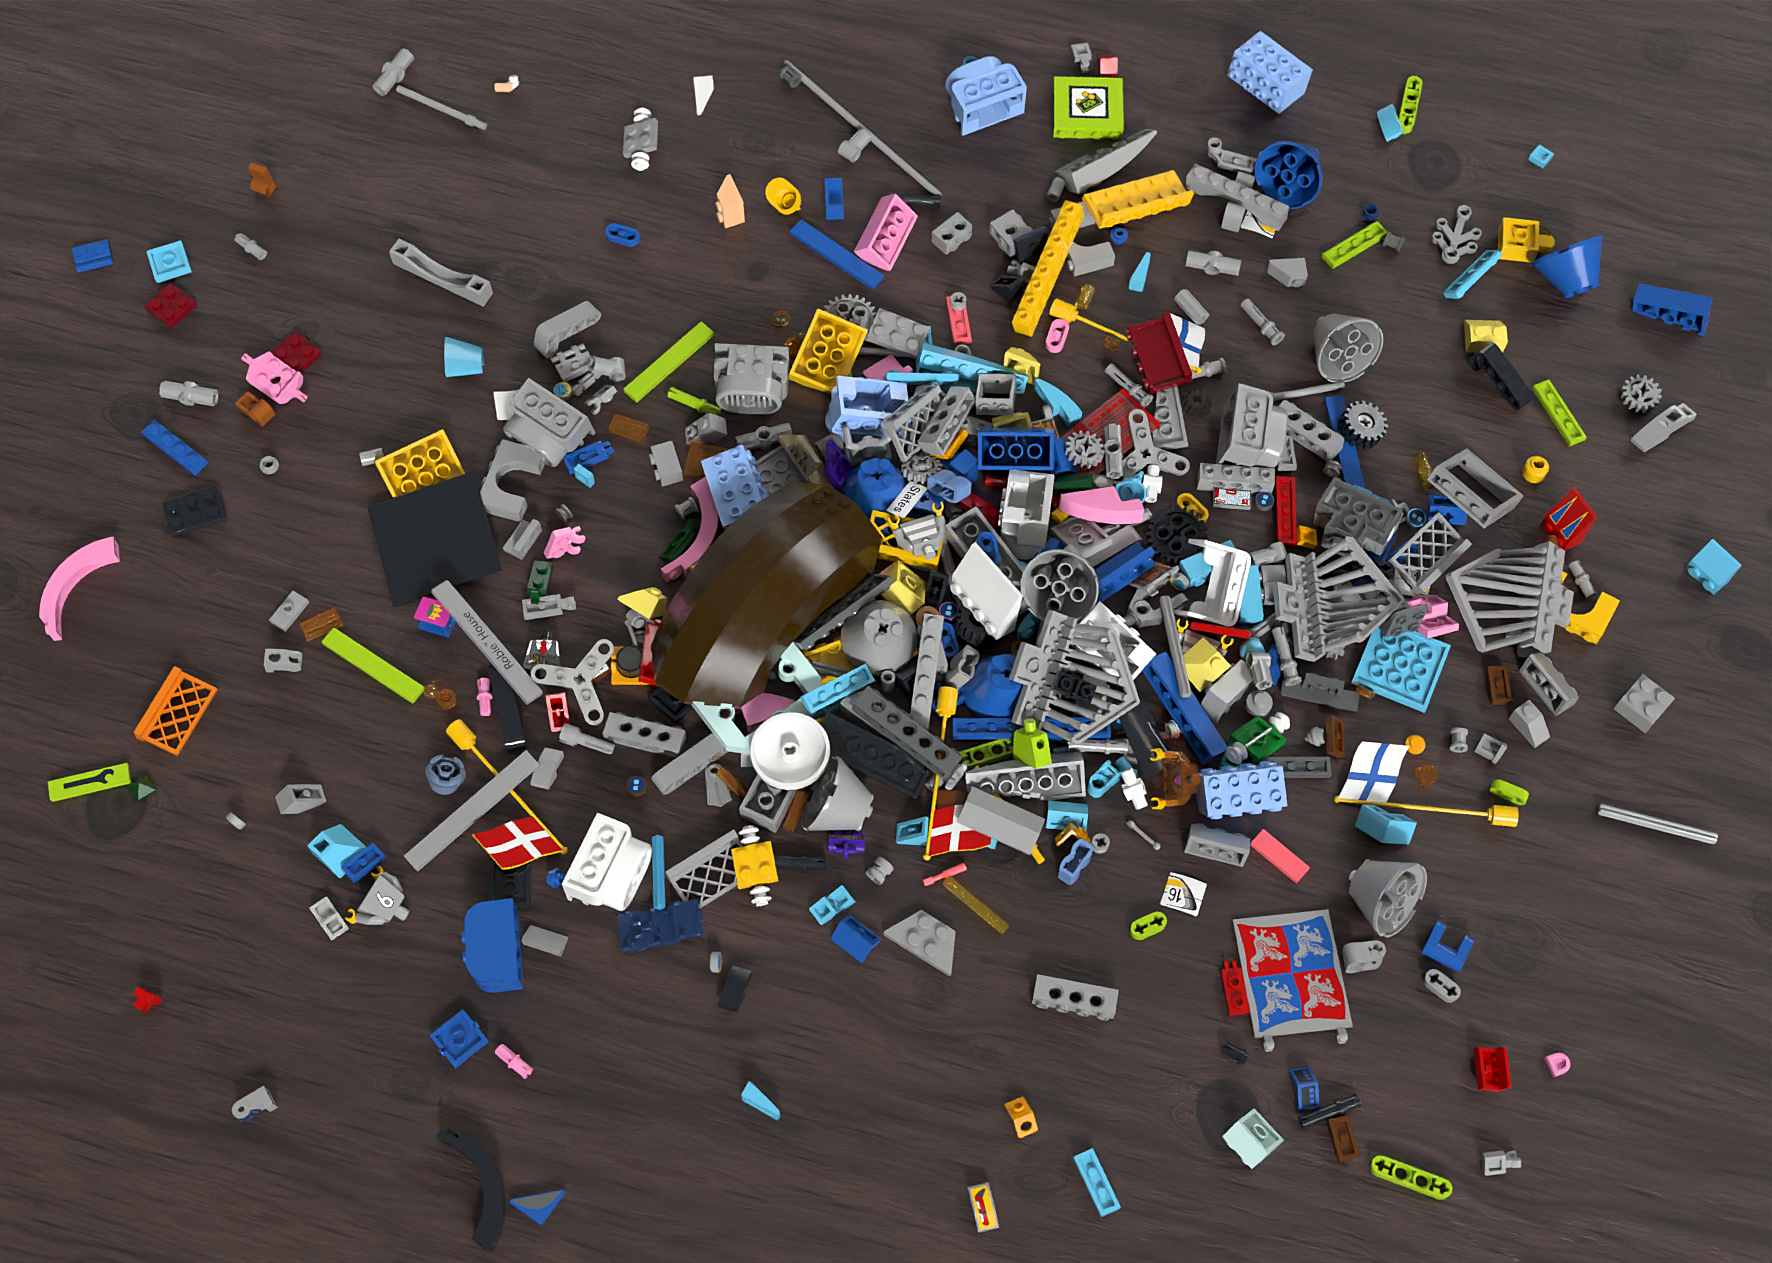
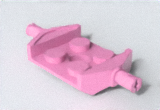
M267 352L255 359L248 354L242 356V360L250 365L246 380L279 404L287 403L293 397L298 398L302 402H305L304 398L307 400L308 396L300 391L303 384L302 374L273 356L271 352ZM281 377L279 383L273 384L274 378Z

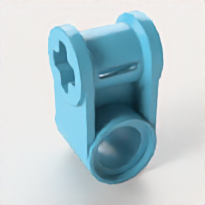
M1107 760L1091 776L1087 787L1090 796L1095 798L1101 797L1121 779L1122 771L1119 772L1114 768L1110 760ZM1097 783L1101 788H1096L1093 784Z

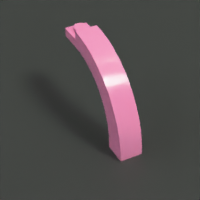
M706 477L690 486L691 494L698 503L702 513L699 533L694 543L683 555L661 568L662 577L666 583L677 579L681 573L687 578L691 572L689 567L696 564L718 538L720 517Z
M114 537L98 540L79 549L69 556L49 579L41 598L39 617L45 624L47 635H50L54 641L62 640V609L72 588L93 570L107 564L120 562L119 545Z

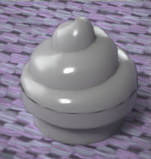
M1312 728L1307 733L1305 740L1315 746H1321V744L1326 743L1324 729Z

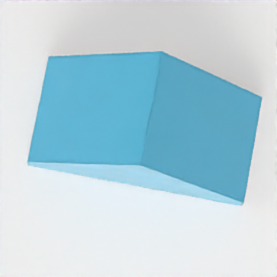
M925 816L898 823L896 843L926 846L929 817Z

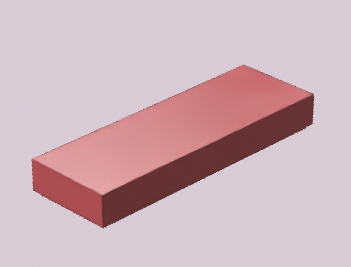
M951 296L946 297L953 344H971L972 338L966 307L960 311L954 310L950 306Z
M1264 829L1250 843L1255 850L1296 884L1310 869L1308 865Z

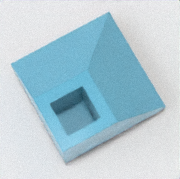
M342 824L322 831L307 845L312 854L338 878L344 875L341 866L366 848Z

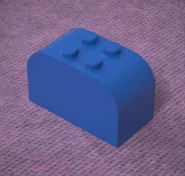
M1043 427L981 428L978 431V470H1054L1055 429Z
M513 898L480 902L474 905L465 916V931L461 932L462 943H465L466 951L462 953L463 962L466 963V967L473 980L481 990L491 993L524 989L519 913Z

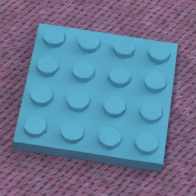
M1378 627L1370 635L1351 683L1362 688L1366 687L1374 693L1425 713L1451 645L1434 638H1426L1416 631H1408L1396 637L1385 638Z

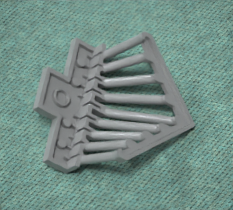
M1349 536L1315 557L1313 552L1306 557L1289 553L1285 556L1288 585L1276 582L1273 585L1276 619L1292 623L1295 657L1312 662L1324 656L1325 652L1354 642L1361 643L1404 603L1403 597L1355 539ZM1345 547L1351 552L1321 568L1316 567ZM1352 560H1357L1363 567L1325 580L1318 579V577ZM1364 575H1370L1375 581L1371 584L1339 590H1322V588ZM1375 590L1383 591L1387 596L1386 598L1340 603L1323 601ZM1356 609V610H1349V611H1342V612H1335V613H1328V612H1326V611ZM1352 618V619L1343 620V621H1338V622H1333V623H1327V622H1326V621H1333V620H1340V619ZM1337 630V631H1334V632L1325 633V632H1327V631ZM1353 634V635H1351V636H1348V637H1345V638L1336 640V641L1331 642V643H1328V644L1325 643L1326 641H1330V640H1333V639H1336V638H1340V637H1343V636H1347V635Z
M1550 541L1536 545L1535 548L1500 550L1498 548L1446 574V580L1478 651L1483 653L1520 642L1521 648L1533 646L1545 654L1551 652L1555 623L1561 627L1569 626L1574 594L1573 591L1561 585L1565 550ZM1532 555V558H1504ZM1509 565H1529L1530 567H1524V566H1509ZM1503 573L1525 574L1526 576L1503 574ZM1491 580L1521 583V584L1524 585V586L1515 585V584H1509V583H1503V582H1497V581H1491ZM1461 584L1516 592L1524 598L1468 594L1463 590ZM1469 601L1518 605L1524 610L1475 611L1472 610ZM1520 618L1524 622L1481 628L1476 619ZM1522 631V634L1486 643L1484 638L1486 635Z
M1048 610L1037 646L1021 642L1009 680L1024 684L1011 722L1024 726L1025 719H1035L1037 729L1041 730V728H1044L1069 742L1079 745L1137 706L1140 700L1116 630L1076 624L1078 619ZM1073 632L1105 635L1108 643L1072 635ZM1069 644L1109 651L1112 652L1114 660L1068 647ZM1065 656L1115 668L1118 670L1120 677L1064 660ZM1061 668H1065L1123 686L1125 693L1092 683L1097 686L1095 692L1122 701L1115 705L1093 697L1091 705L1108 710L1101 715L1053 696L1054 691L1050 689L1056 673L1061 671ZM1051 703L1094 721L1087 725L1049 708V704ZM1045 716H1049L1079 731L1071 734L1047 722Z

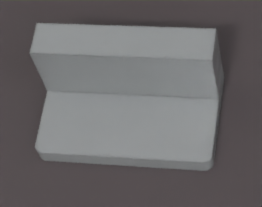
M535 519L531 523L522 520L504 545L503 550L522 560L542 531L540 522Z

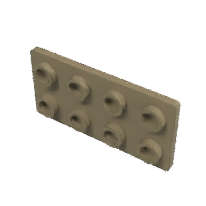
M805 435L778 436L777 439L781 446L786 450L792 462L795 463L801 475L804 476L808 483L827 484L833 487L824 476V461Z

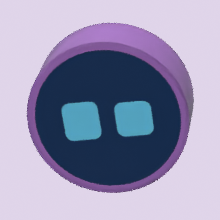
M952 602L943 603L939 608V614L944 616V621L952 622L956 619L958 607Z

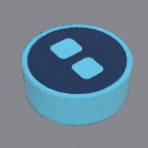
M1417 508L1412 509L1406 515V522L1412 528H1419L1426 521L1425 513Z

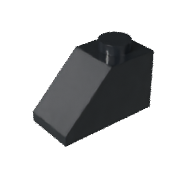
M909 664L894 674L901 691L912 705L917 669Z

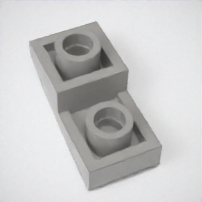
M549 748L543 750L538 760L540 766L534 770L530 782L531 786L550 789L557 777L556 770L564 758L563 751Z

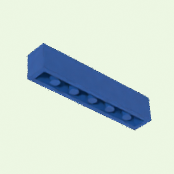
M1167 652L1154 656L1142 671L1173 720L1177 723L1202 765H1205L1220 758L1228 748L1225 741L1216 730L1193 692L1191 691L1190 697L1182 698L1180 696L1173 661Z

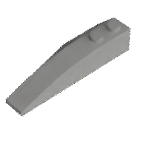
M1152 129L1143 130L1127 137V141L1113 143V148L1099 149L1096 151V155L1090 157L1085 155L1054 171L1055 175L1065 181V187L1069 192L1082 194L1087 191V188L1100 185L1102 180L1108 178L1130 162L1151 141L1157 132Z
M1080 751L1051 754L1052 764L1038 769L1018 760L981 767L965 772L967 792H970L973 786L991 795L996 793L1009 797L1011 795L1022 796V798L1027 799L1032 797L1040 798V800L1044 801L1086 796L1084 760Z

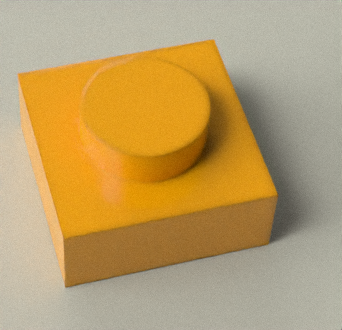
M1299 525L1297 528V545L1314 549L1317 546L1316 530Z

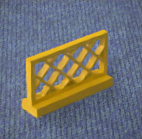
M872 511L870 521L883 537L877 559L891 562L899 560L906 565L937 571L943 541L940 542V549L937 550L934 558L926 559L924 555L916 557L911 551L908 552L899 545L894 547L889 544L888 541L894 538V534L886 538L882 534L881 530L888 526V518L891 519L892 523L896 522L894 514ZM875 516L884 518L886 523L877 527L874 522ZM899 516L900 522L902 523L916 520L914 518H902Z

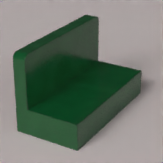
M1093 473L1057 476L1056 482H1054L1057 498L1061 497V494L1094 489Z

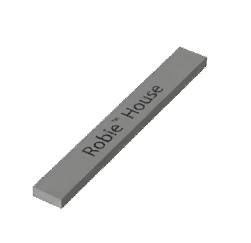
M448 580L432 589L431 593L526 705L543 694V691Z

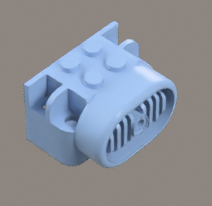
M984 57L955 69L946 80L945 88L951 97V106L955 112V119L957 122H961L962 136L1024 113L1027 86L1013 65H1002L1001 61L996 57Z
M837 376V386L831 391L832 401L825 416V425L830 434H838L844 443L842 429L845 427L850 429L853 443L862 441V438L865 436H872L876 439L883 438L884 434L880 423L908 401L906 383L883 381L881 379H865L863 377ZM901 428L895 430L898 437L901 435Z

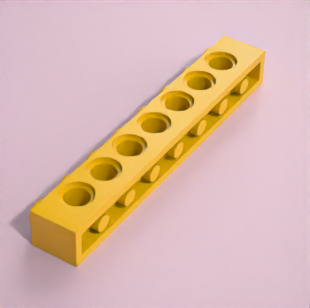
M1065 200L1013 318L1012 324L1016 333L1032 337L1083 220L1084 213L1081 204Z

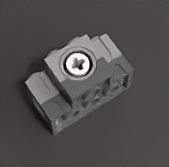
M1334 477L1317 504L1313 524L1325 529L1321 546L1326 549L1331 548L1349 536L1354 538L1362 549L1372 551L1381 557L1398 529L1403 509L1395 507L1389 502L1378 499L1374 495ZM1347 547L1337 552L1341 556L1351 553Z

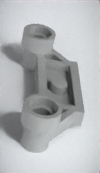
M1209 139L1207 155L1214 159L1218 164V168L1250 175L1255 173V165L1258 158L1222 150L1220 139Z

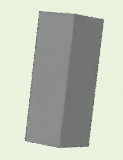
M972 786L957 823L1030 855L1045 819Z

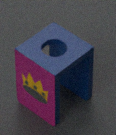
M427 597L422 598L414 615L415 620L420 621L419 629L448 638L456 623L439 601Z

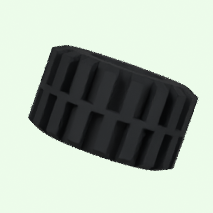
M964 605L959 608L954 632L956 633V639H960L959 643L961 645H969L976 651L978 649L985 651L986 648L990 650L993 648V645L996 646L1001 638L995 640L992 635L987 633L985 627L973 625L972 623L981 624V622L977 621L973 613Z

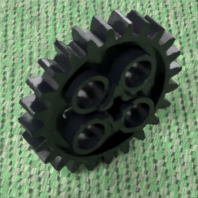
M1177 505L1176 510L1169 506L1168 512L1163 508L1162 515L1156 513L1157 520L1151 518L1153 525L1147 526L1150 531L1146 532V537L1149 538L1147 539V544H1152L1151 547L1155 550L1154 557L1160 555L1161 562L1166 558L1168 565L1172 560L1175 566H1177L1178 561L1198 554L1197 551L1203 552L1201 546L1188 543L1189 538L1186 537V534L1193 533L1195 537L1192 539L1203 540L1208 538V534L1204 533L1207 531V527L1203 526L1205 524L1204 520H1199L1200 514L1194 516L1193 509L1187 512L1186 506L1183 510H1180L1179 505ZM1175 520L1182 521V524L1176 526L1173 524V522ZM1162 532L1168 533V536L1166 538L1159 537V534ZM1174 545L1181 547L1179 551H1174L1171 548Z

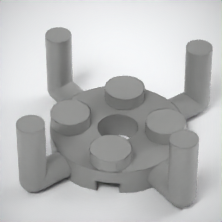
M848 427L842 429L846 445L843 452L852 466L873 458L891 460L892 454L889 442L892 439L888 429L883 430L884 437L881 439L865 436L858 443L852 442Z

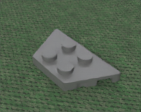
M922 910L885 930L884 936L946 975H951L955 930Z

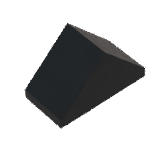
M1002 275L990 285V288L1010 304L1022 294L1023 278L1022 276Z
M935 570L930 571L925 591V604L922 606H931L939 610L949 588L950 575Z

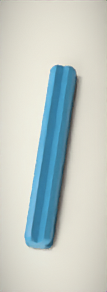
M655 835L652 837L654 909L661 910L666 906L663 836Z

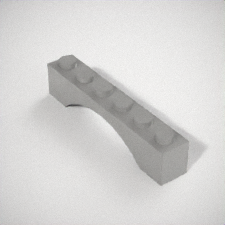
M1195 164L1187 175L1186 189L1192 190L1201 196H1218L1244 206L1262 224L1279 231L1287 219L1288 205L1198 164Z
M398 239L389 251L393 264L484 307L493 294L490 281L475 274L468 275L452 271L427 257L414 245Z
M924 613L910 716L913 718V721L924 725L929 731L944 616Z

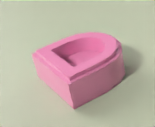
M1555 1053L1544 1058L1553 1078L1566 1073L1570 1068V1060L1563 1053Z

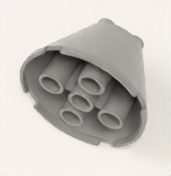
M1329 314L1318 318L1316 321L1317 325L1314 328L1313 339L1317 368L1320 374L1328 381L1333 383L1352 381L1363 375V371L1370 364L1373 365L1378 359L1383 347V333L1374 321L1342 314Z
M1053 549L1040 553L1026 566L1021 578V594L1031 613L1044 622L1048 610L1076 618L1079 621L1084 619L1094 608L1099 595V583L1093 567L1082 556L1069 550Z
M874 600L872 603L860 607V611L857 614L848 616L845 619L841 629V646L844 655L855 668L866 664L871 674L881 676L886 670L896 673L904 668L912 659L918 641L916 626L910 615L897 604L885 600Z
M831 757L825 771L811 787V790L814 792L811 800H806L801 826L807 831H860L863 820L872 813L873 807L870 804L874 795L867 790L840 757Z
M1366 859L1359 869L1353 870L1349 876L1351 881L1349 894L1353 897L1375 933L1386 938L1398 933L1416 912L1413 908L1417 900H1422L1427 884V873L1425 868L1417 863L1371 861Z

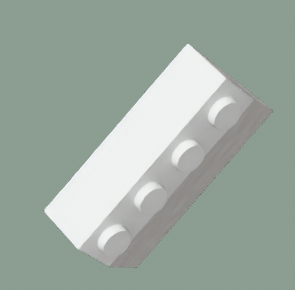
M975 542L971 545L952 575L950 589L954 595L960 598L963 605L973 613L975 619L981 622L987 633L997 640L1014 631L1023 595Z

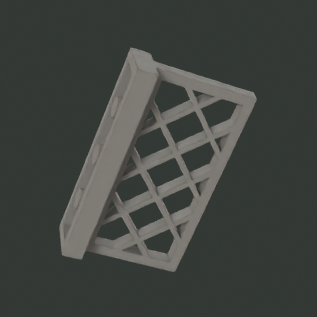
M926 385L880 423L883 430L888 429L901 462H906L921 449L919 444L914 443L915 436L918 434L921 437L929 423V412H932L934 415L941 404L938 394L942 391L939 385ZM933 399L935 402L934 410L930 408ZM921 409H924L923 419L919 418ZM910 418L913 419L912 428L907 427ZM918 421L922 422L921 432L917 431ZM898 428L902 429L900 438H898L895 432ZM907 431L911 432L909 441L905 440ZM904 443L908 444V451L906 454L903 450Z
M1438 512L1388 561L1394 565L1395 569L1411 585V591L1418 595L1424 592L1472 544L1468 539L1463 540ZM1436 520L1442 524V531L1434 530V522ZM1423 532L1430 533V542H1422ZM1434 533L1442 534V543H1434ZM1446 535H1451L1456 542L1454 544H1447ZM1411 544L1418 545V554L1410 553ZM1422 545L1430 546V555H1422ZM1434 546L1442 547V556H1435ZM1399 556H1406V566H1401L1396 559ZM1410 557L1418 558V567L1410 566ZM1422 558L1430 559L1429 568H1423ZM1410 570L1418 571V579L1416 581L1410 576Z
M735 830L730 831L665 872V876L671 882L683 902L688 901L689 894L701 896L699 909L738 885L735 871L725 869L726 860H733L732 856H728L729 848L736 844L738 847H743ZM716 856L725 858L722 869L711 866L712 859ZM699 867L708 869L706 878L694 877L695 869ZM710 869L721 872L719 882L708 880ZM723 873L734 874V882L730 885L721 883ZM681 878L691 879L688 890L679 888L676 881ZM693 880L705 882L702 893L690 891ZM707 883L718 885L716 894H704Z

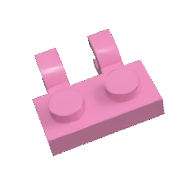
M578 526L572 530L570 527L554 530L544 551L546 558L561 557L566 551L570 554H579L580 547H573L572 545L584 543L585 536L576 535L579 534L581 528Z

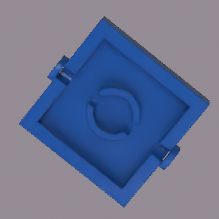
M463 1009L430 1035L431 1039L438 1046V1051L443 1057H447L455 1069L489 1042L479 1030L480 1026L475 1020L472 1021Z

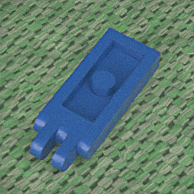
M598 441L565 455L563 461L571 475L575 473L574 468L578 464L588 468L608 459L609 455L614 453V449L611 447L610 441L604 443Z

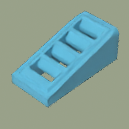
M1146 252L1130 278V290L1143 291L1150 262V253Z
M749 1081L741 1094L742 1101L776 1120L779 1119L780 1111Z

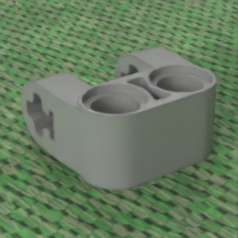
M1376 940L1353 942L1344 945L1342 956L1346 973L1377 969L1381 965L1382 958L1386 953L1385 945Z

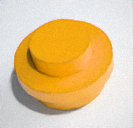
M1411 735L1407 738L1405 746H1410L1407 749L1408 752L1419 754L1425 749V741L1418 735Z

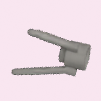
M631 609L626 614L627 620L624 623L628 627L634 646L638 647L632 627L641 628L643 626L645 628V620L652 625L655 622Z

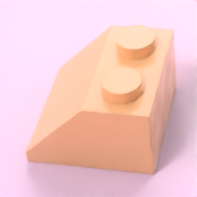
M729 174L722 183L717 193V202H715L718 211L716 213L719 223L722 222L725 228L745 222L743 200Z

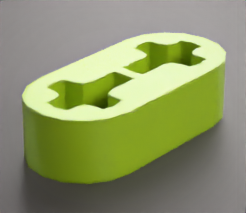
M1499 779L1493 780L1490 787V792L1518 805H1525L1529 796L1526 790Z
M1153 912L1135 920L1130 927V935L1136 940H1142L1161 932L1167 924V918L1161 912ZM1154 918L1162 920L1160 926L1158 924H1150L1154 922ZM1136 926L1139 928L1147 927L1143 929L1142 934L1135 932Z

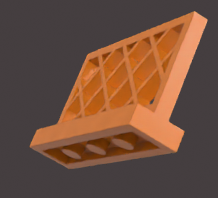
M174 666L134 731L136 738L141 741L145 740L178 756L218 689L182 672L180 668ZM184 679L192 682L193 688L182 691L180 685ZM205 688L211 691L208 697L199 699L197 690ZM195 691L197 700L185 703L183 694ZM181 695L183 704L172 707L171 699ZM199 704V712L189 716L187 707ZM185 708L187 717L175 720L173 711ZM171 712L173 721L162 724L160 720L162 714ZM188 720L190 724L188 730L179 732L177 723ZM175 724L177 733L165 736L163 727ZM161 728L162 738L153 739L149 737L153 730ZM178 737L180 743L174 749L168 746L167 740Z

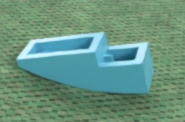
M1035 380L1034 390L1044 405H1050L1053 417L1059 414L1068 428L1081 422L1082 411L1066 394L1043 380Z

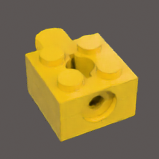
M1504 217L1498 229V250L1502 254L1499 259L1532 262L1535 260L1538 252L1550 253L1555 244L1552 236L1539 235V221Z

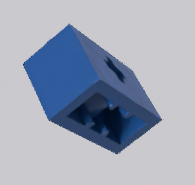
M925 491L906 516L919 519L934 514L936 517V513L932 510V505L934 503L935 509L940 510L942 508L940 502L944 505L943 514L945 511V499L942 496H936Z
M1429 494L1426 509L1427 522L1439 512L1449 524L1466 525L1468 514L1446 495ZM1438 520L1434 522V524H1441Z

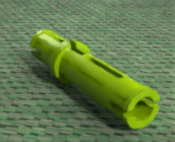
M674 387L670 388L672 392H668V398L697 409L701 414L703 412L714 415L721 413L720 407L708 403L706 399L701 400Z

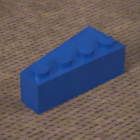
M1639 284L1633 300L1632 311L1653 319L1657 317L1662 318L1665 321L1664 323L1670 325L1676 323L1682 325L1684 330L1689 331L1693 329L1699 331L1698 335L1704 336L1710 320L1713 298Z

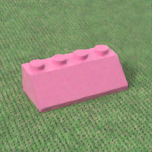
M896 194L881 197L854 252L865 263L891 271L918 216Z

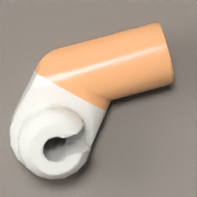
M510 75L507 83H495V91L511 92L519 85L518 76Z

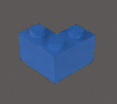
M966 449L961 454L956 452L952 459H937L942 464V470H949L956 476H962L968 479L971 484L978 479V459Z

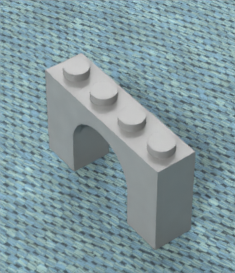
M1077 203L1082 205L1084 213L1079 228L1095 224V220L1085 203ZM1061 208L1051 210L1050 218H1048L1050 228L1054 227ZM1073 242L1066 256V265L1075 277L1114 266L1115 254L1109 242L1090 247H1083Z
M502 439L500 446L496 447L494 460L489 464L488 475L482 481L480 494L486 513L518 522L522 521L528 507L526 499L499 489L498 483L504 474L512 470H523L541 475L545 465L541 461L545 460L541 454L539 455L537 451L533 453L530 448L524 447L522 444Z

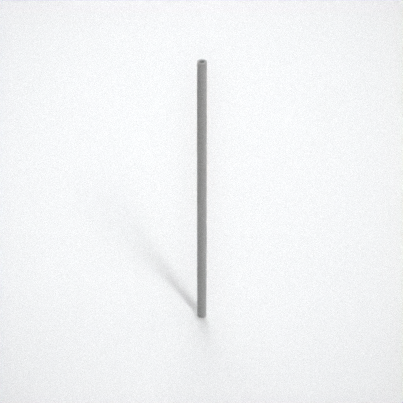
M788 60L783 63V66L789 65L796 74H800L802 76L801 81L857 130L865 129L871 136V142L931 194L941 196L942 193L792 63Z

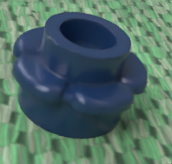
M1367 204L1362 209V217L1369 221L1375 220L1379 216L1378 207L1374 204Z

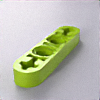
M1417 76L1408 78L1398 119L1404 134L1412 131L1422 88V80ZM1407 96H1414L1415 100H1409ZM1410 109L1413 113L1407 114L1404 110ZM1405 120H1408L1407 126H1404Z
M998 739L959 752L962 757L961 761L968 765L967 770L977 765L982 766L1013 756V746L1011 745L1014 739ZM1000 746L1003 752L996 755L992 752V748ZM981 752L984 754V759L978 761L974 759L973 754ZM967 755H970V761L972 763H969V760H967Z
M1376 1156L1370 1163V1170L1374 1175L1436 1199H1446L1452 1193V1185L1448 1180L1388 1157ZM1381 1161L1383 1162L1382 1166L1386 1168H1389L1391 1165H1393V1168L1390 1171V1175L1387 1174L1389 1170L1383 1168L1381 1171H1379L1378 1166L1375 1164H1378ZM1397 1168L1405 1170V1179L1396 1177L1395 1170ZM1417 1176H1423L1426 1179L1427 1185L1425 1187H1420L1416 1184ZM1431 1184L1437 1187L1443 1184L1447 1192L1440 1194V1189L1433 1187L1429 1190Z

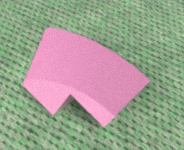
M1414 595L1412 599H1405L1410 608L1422 604L1427 605V612L1419 629H1417L1426 638L1459 629V623L1447 616L1448 602L1437 595Z

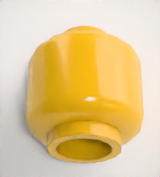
M1532 456L1527 459L1523 466L1522 475L1530 483H1540L1549 471V464L1541 456Z

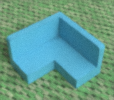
M1362 804L1355 826L1381 843L1409 844L1417 822L1403 814H1390L1376 805Z

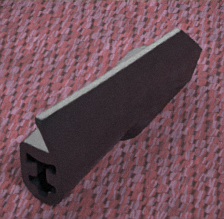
M1119 685L1118 691L1125 693L1123 686ZM1138 694L1140 703L1120 716L1119 720L1143 777L1147 779L1166 768L1164 766L1171 765L1177 759L1162 758L1157 761L1150 759L1151 757H1157L1155 751H1150L1152 749L1161 748L1163 752L1173 753L1155 727V719ZM1114 699L1113 704L1118 705L1122 701Z

